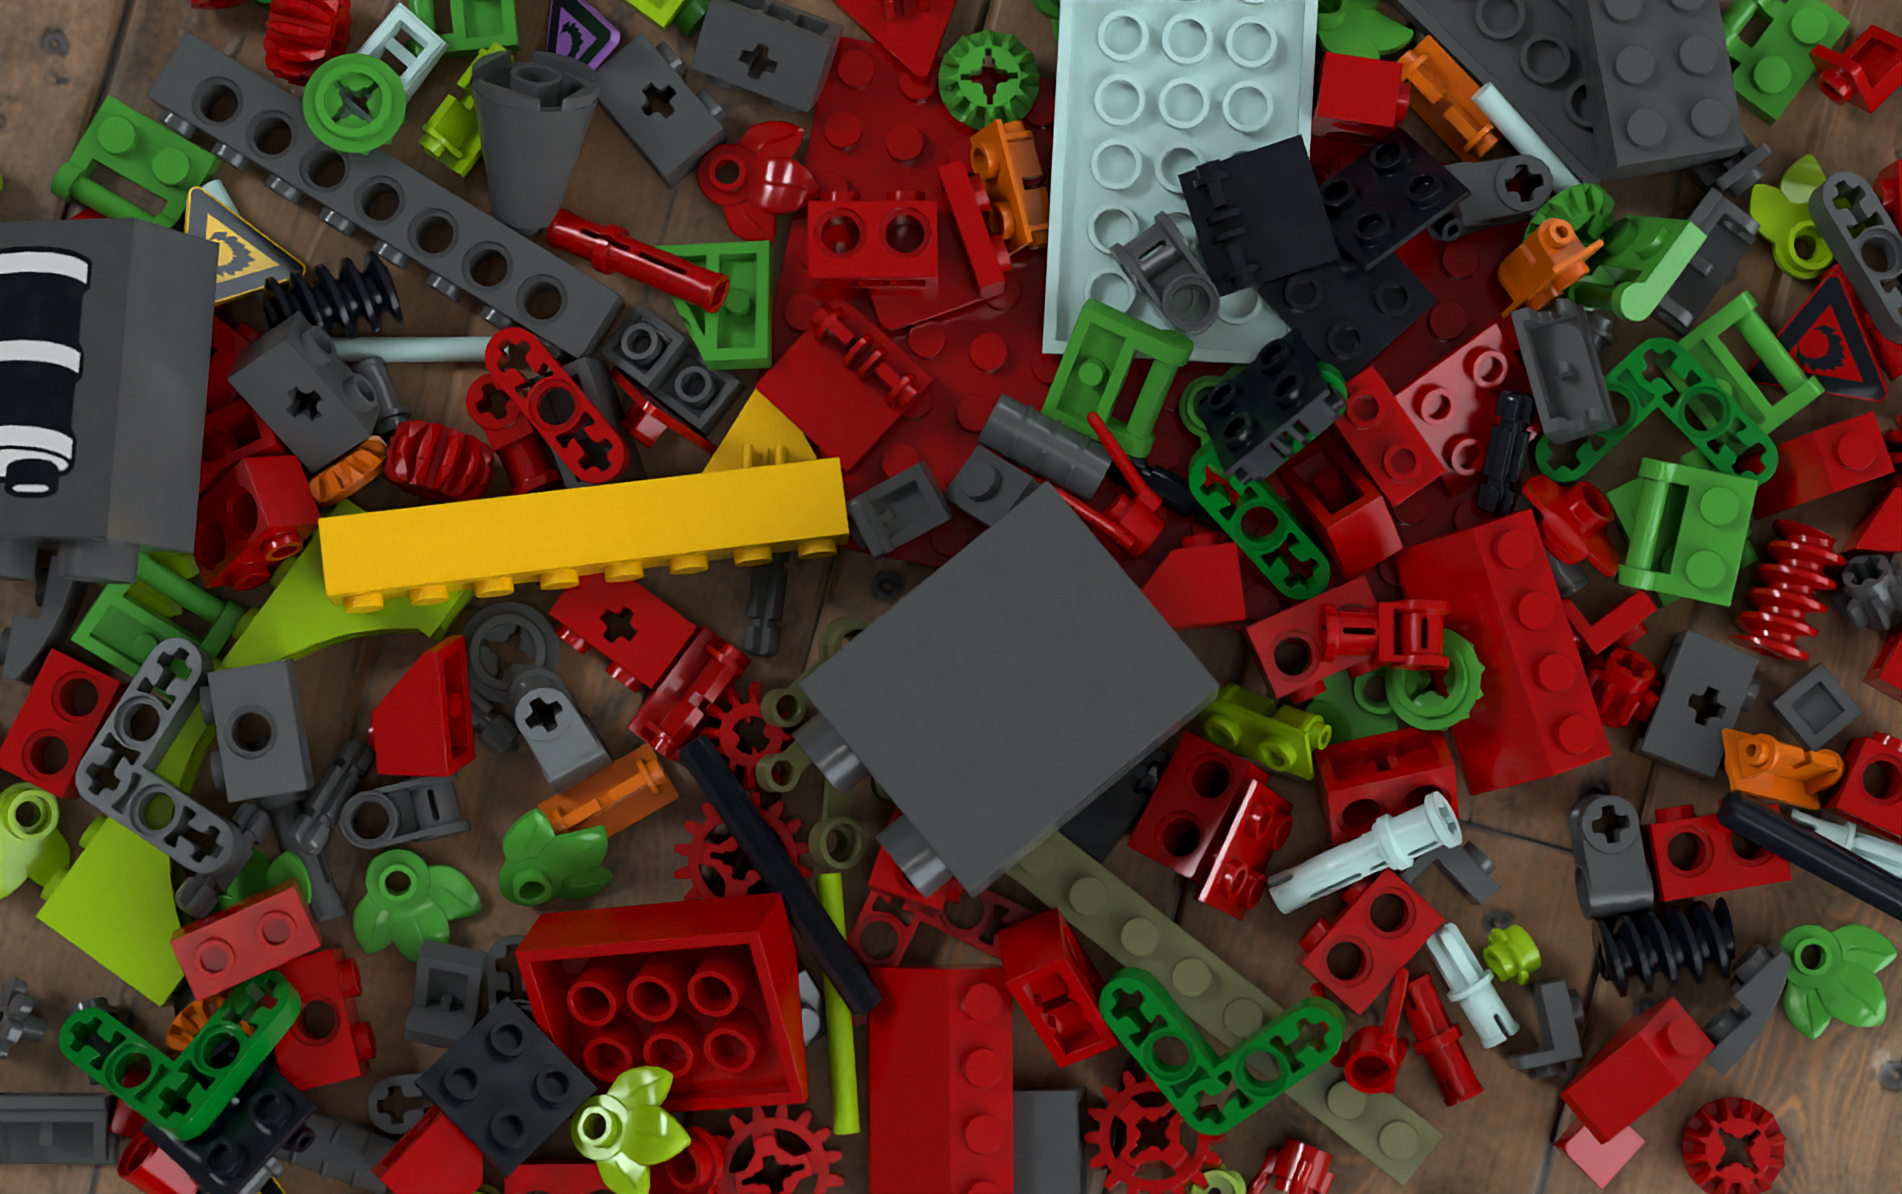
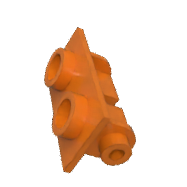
M1430 34L1413 50L1407 51L1397 61L1403 63L1400 82L1411 83L1409 106L1463 162H1479L1504 138L1503 134L1471 100L1472 96L1481 87Z
M995 119L970 137L972 144L970 152L971 166L974 174H980L991 206V210L986 211L988 231L991 236L998 233L1001 234L1009 256L1028 244L1030 250L1047 247L1050 201L1046 187L1025 190L1023 185L1024 180L1036 179L1043 175L1033 140V133L1030 130H1025L1022 120L1003 124L1002 119Z
M1557 218L1545 220L1523 241V244L1505 257L1498 266L1499 282L1513 300V303L1501 313L1502 317L1505 319L1511 315L1510 312L1522 309L1525 306L1535 309V312H1539L1555 302L1556 299H1559L1564 294L1562 290L1571 286L1591 271L1585 261L1604 245L1603 241L1600 239L1584 248L1570 223Z
M1729 728L1722 729L1725 770L1729 777L1732 792H1743L1750 796L1816 811L1820 809L1818 792L1839 783L1846 774L1845 763L1840 755L1833 750L1821 749L1806 752L1802 746L1778 741L1768 734L1760 733L1753 735Z
M645 743L560 795L556 794L537 806L550 820L556 836L604 825L607 829L608 839L675 801L680 796L650 744Z

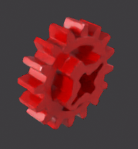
M752 792L750 796L751 801L765 822L780 836L786 853L802 877H812L813 870L799 865V856L810 852L809 843H796L793 836L804 825L801 819L792 820L785 824L780 818L786 804L777 801L766 811L761 809V793ZM706 801L701 806L707 820L702 825L691 820H686L683 824L686 830L694 836L691 844H675L674 847L675 852L688 857V866L674 871L675 878H691L694 885L683 898L685 901L699 900L700 898H721L707 884L701 864L716 868L726 883L724 897L751 895L752 887L762 881L756 870H748L745 880L736 877L737 868L734 865L727 864V860L717 859L714 856L715 853L728 854L729 852H739L741 848L734 837L731 836L721 844L706 842L714 829L723 823L711 803Z
M1129 1071L1122 1073L1125 1089L1120 1093L1105 1085L1101 1091L1109 1103L1105 1110L1089 1108L1087 1113L1095 1123L1100 1125L1099 1131L1084 1134L1086 1145L1100 1148L1101 1153L1095 1155L1089 1161L1092 1170L1103 1171L1109 1168L1111 1171L1103 1184L1110 1193L1119 1189L1124 1184L1127 1186L1126 1194H1187L1184 1187L1193 1183L1196 1187L1205 1191L1209 1184L1201 1171L1204 1166L1221 1168V1157L1210 1151L1211 1145L1225 1142V1132L1220 1135H1205L1198 1132L1196 1152L1194 1156H1191L1188 1150L1183 1147L1182 1132L1188 1124L1169 1100L1163 1107L1142 1108L1136 1102L1141 1098L1149 1096L1166 1097L1147 1073L1146 1081L1137 1083L1135 1077ZM1217 1104L1202 1107L1205 1111L1212 1107L1219 1109ZM1118 1119L1127 1129V1145L1119 1152L1120 1156L1116 1159L1112 1146V1134ZM1149 1125L1156 1131L1164 1125L1168 1126L1165 1136L1169 1145L1161 1151L1154 1145L1150 1146L1146 1151L1141 1150L1146 1143L1141 1131ZM1148 1168H1168L1175 1174L1163 1180H1146L1137 1177L1138 1175L1141 1176Z
M788 1104L778 1105L775 1115L768 1116L764 1106L752 1107L753 1120L748 1123L743 1117L734 1113L729 1118V1122L735 1134L730 1137L726 1134L716 1133L713 1137L723 1151L724 1163L723 1175L719 1183L714 1186V1194H794L800 1179L810 1177L818 1173V1180L813 1194H828L826 1193L827 1187H838L844 1184V1175L830 1171V1164L843 1158L842 1149L832 1148L826 1150L823 1142L827 1140L832 1129L827 1125L816 1131L812 1130L808 1125L813 1111L809 1108L805 1109L798 1119L789 1117ZM776 1129L787 1130L798 1135L811 1149L794 1150L780 1141ZM752 1135L755 1154L749 1165L731 1170L733 1157L738 1146L747 1137ZM775 1155L779 1165L789 1164L794 1166L803 1164L795 1167L793 1171L785 1175L783 1187L774 1188L771 1179L765 1178L760 1180L759 1177L746 1179L754 1177L756 1172L764 1168L767 1160L766 1156Z

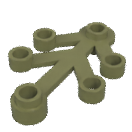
M842 617L830 622L824 628L819 638V659L788 688L773 689L765 694L761 702L763 719L773 727H793L799 724L805 715V706L811 700L798 684L841 649L844 638L850 642L865 630L869 624L856 617ZM783 696L790 705L789 714L785 719L779 717L777 713V703ZM795 740L782 753H770L759 760L756 766L757 782L764 790L769 792L791 791L798 784L800 773L813 761ZM779 761L784 767L785 775L781 783L776 784L772 778L771 771L774 764ZM826 776L822 820L817 822L810 832L809 850L814 860L823 867L848 869L855 866L862 859L866 850V835L862 826L850 818L852 788L842 796ZM871 776V789L874 795L882 801L894 802L877 780ZM830 831H833L837 837V846L832 853H829L826 848V839Z

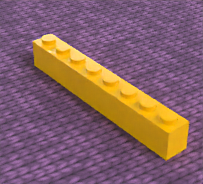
M839 457L318 518L326 596L334 606L344 605L345 613H368L382 610L384 608L383 600L409 597L410 605L415 606L440 604L449 601V592L475 589V597L478 598L500 597L513 594L514 584L540 581V589L542 590L567 589L579 585L578 576L604 573L606 582H626L643 578V569L669 566L670 574L674 575L703 572L709 569L708 561L734 558V566L736 567L759 566L771 563L773 561L772 553L798 550L800 559L825 558L837 554L836 546L848 544L849 538Z

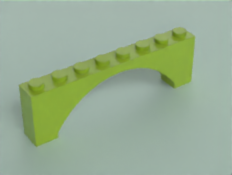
M348 498L340 501L337 505L322 508L319 512L321 518L368 513ZM318 527L311 534L313 538L299 557L293 555L286 558L276 570L270 581V585L275 590L262 608L259 609L257 606H253L240 619L232 633V637L238 641L223 661L219 658L212 660L214 671L294 659L295 662L326 647L358 638L391 633H424L428 637L440 642L475 594V589L449 592V601L440 604L415 606L410 605L409 597L383 600L384 608L382 610L368 613H345L344 605L334 606L326 596ZM200 701L155 770L156 773L190 795L192 794L195 779L205 755L217 736L216 725L205 724ZM164 794L150 801L146 809V821L153 830L163 829L172 821L175 814L173 800L167 794ZM101 814L91 823L81 837L79 845L85 850L69 870L65 866L62 867L44 887L40 897L46 903L36 917L159 1007L172 1006L187 978L170 944V940L174 930L194 922L193 917L182 911L176 905L177 902L175 900V893L185 881V868L182 864L116 820Z

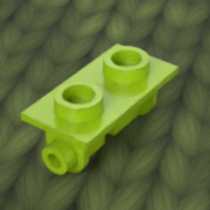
M493 42L488 50L481 48L478 51L476 59L457 82V85L467 93L459 102L455 97L448 94L428 122L420 128L424 134L417 143L424 148L423 151L463 178L483 154L471 88L472 65L482 56L498 51H507L496 42ZM511 54V61H514V56Z
M1230 683L1226 687L1220 685L1216 700L1198 714L1202 738L1226 751H1233L1265 763L1276 771H1286L1312 781L1315 776L1311 752L1315 748L1323 750L1328 745L1332 734L1331 726L1324 724L1323 717L1316 713L1311 714L1283 704L1276 714L1269 718V714L1274 710L1273 699L1243 689L1234 683Z

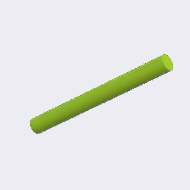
M841 873L817 874V899L846 940ZM823 971L835 1135L860 1133L852 1013Z

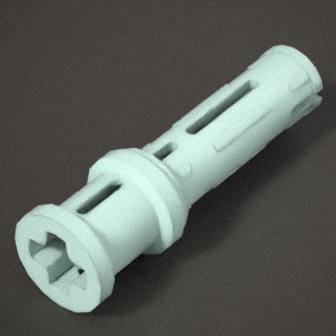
M1435 791L1425 796L1424 804L1396 817L1390 814L1378 817L1372 825V830L1360 837L1310 858L1291 869L1269 876L1268 884L1272 887L1269 891L1273 901L1282 913L1289 914L1315 899L1331 894L1379 870L1390 867L1393 870L1399 869L1402 871L1413 866V858L1445 845L1450 849L1462 843V834L1451 806L1441 793Z

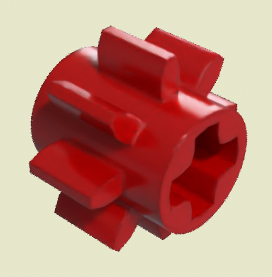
M1618 648L1612 651L1608 660L1599 655L1591 657L1585 668V673L1603 725L1612 728H1622L1628 725L1632 716L1645 723L1649 720L1660 700L1656 694L1662 682L1654 679L1656 674L1655 668L1645 656L1630 649Z

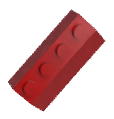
M1531 508L1514 511L1503 516H1496L1405 547L1391 555L1405 600L1430 599L1450 602V613L1443 616V628L1454 630L1464 639L1475 644L1473 650L1478 661L1486 668L1481 673L1480 684L1484 696L1474 703L1469 711L1470 718L1448 727L1469 795H1478L1554 776L1612 755ZM1448 669L1429 671L1435 691H1440L1449 696V693L1446 691L1448 687L1443 681Z
M992 963L867 966L868 975L882 994V1001L875 1008L867 1012L868 1194H1014L1012 993L1004 982L1003 966Z

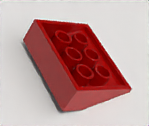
M781 892L543 913L515 950L516 959L537 1027L598 1088L590 1097L606 1095L617 1077L631 1068L654 1066L673 1073L670 1090L660 1105L668 1113L806 1103L809 1091L797 953Z

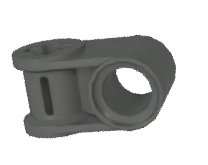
M1517 155L1484 162H1461L1444 166L1472 194L1458 204L1464 223V229L1460 236L1477 233L1492 227L1523 223L1531 220L1539 208L1548 201L1553 190V176L1549 167L1541 159L1532 155ZM1514 177H1520L1523 186H1534L1535 188L1526 202H1521L1518 192H1507Z
M1160 211L1154 216L1155 224L1124 246L1116 243L1109 250L1124 274L1137 291L1146 297L1165 326L1187 337H1196L1205 333L1214 324L1220 309V295L1216 286L1196 260L1194 252L1169 216L1164 211ZM1160 245H1164V247H1162L1160 250H1158L1153 255L1148 257L1146 260L1141 261L1143 257L1148 255L1157 247H1159ZM1184 289L1199 291L1206 298L1208 313L1196 322L1183 321L1174 314L1172 298Z
M531 666L522 669L513 677L508 687V700L514 712V719L518 730L530 746L531 752L547 781L558 795L614 763L612 755L588 715L586 713L583 714L563 680L554 670L545 666ZM541 697L543 702L550 705L539 710L537 705L534 703L530 704V702Z
M456 771L449 777L412 776L400 780V783L360 792L352 796L344 804L340 814V828L344 837L354 846L368 850H381L410 842L421 843L471 830L469 820L462 819L454 788L453 781L458 777V772ZM432 792H434L437 809L439 813V819H437L434 802L432 798ZM370 803H380L389 815V824L386 831L375 839L365 838L357 827L359 811Z
M1590 794L1580 798L1572 806L1568 815V829L1575 862L1576 892L1584 918L1588 921L1651 910L1654 904L1653 883L1644 855L1639 818L1635 808L1627 800L1619 796ZM1602 813L1612 814L1614 816V826L1607 827L1604 834L1593 832L1592 821L1600 819Z

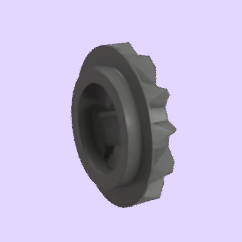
M519 602L492 604L475 614L461 634L465 635L469 685L481 696L489 700L509 703L508 687L513 677L522 669L532 666L528 663L523 665L513 663L508 671H504L500 680L498 677L502 670L499 668L501 657L493 653V649L485 646L487 640L495 644L497 642L508 643L512 636L517 634L519 627H523L519 635L522 638L519 648L523 652L528 653L527 657L535 660L533 666H545L558 673L561 650L558 636L554 634L555 629L551 621L540 611L529 605Z

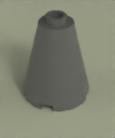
M511 50L498 51L480 57L472 65L471 88L493 216L496 220L521 235L540 233L543 228L549 226L559 212L600 96L601 83L600 79L593 81V68L572 57L547 51L532 50L531 62L511 61Z

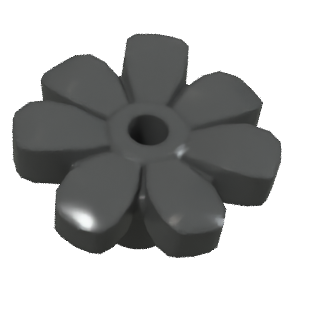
M10 977L0 987V1060L8 1056L11 1044L17 1043L20 1038L39 1043L47 1030V1020L45 1018L30 1014L34 1007V998L25 994L27 982L15 977Z

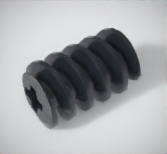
M373 250L364 254L363 272H359L352 260L345 257L339 261L337 279L333 277L328 268L322 263L314 267L313 285H309L298 270L291 271L287 292L282 289L273 276L266 278L264 281L262 302L269 330L297 311H300L312 326L315 325L322 328L332 340L333 327L338 324L350 340L356 339L358 319L364 318L375 333L382 332L383 312L387 311L390 312L400 327L404 325L400 302L389 269Z
M1722 897L1715 901L1713 914L1703 901H1695L1690 904L1688 917L1685 916L1680 907L1676 905L1668 906L1664 911L1662 923L1655 912L1650 909L1643 910L1639 914L1637 929L1626 914H1620L1614 918L1612 932L1609 931L1604 921L1600 918L1592 921V940L1599 971L1606 982H1612L1620 998L1627 997L1631 977H1637L1646 994L1653 992L1655 973L1662 972L1671 989L1678 988L1680 971L1683 968H1688L1697 985L1704 983L1706 964L1713 963L1722 980L1730 978L1731 962L1735 959V937L1730 912L1726 901Z

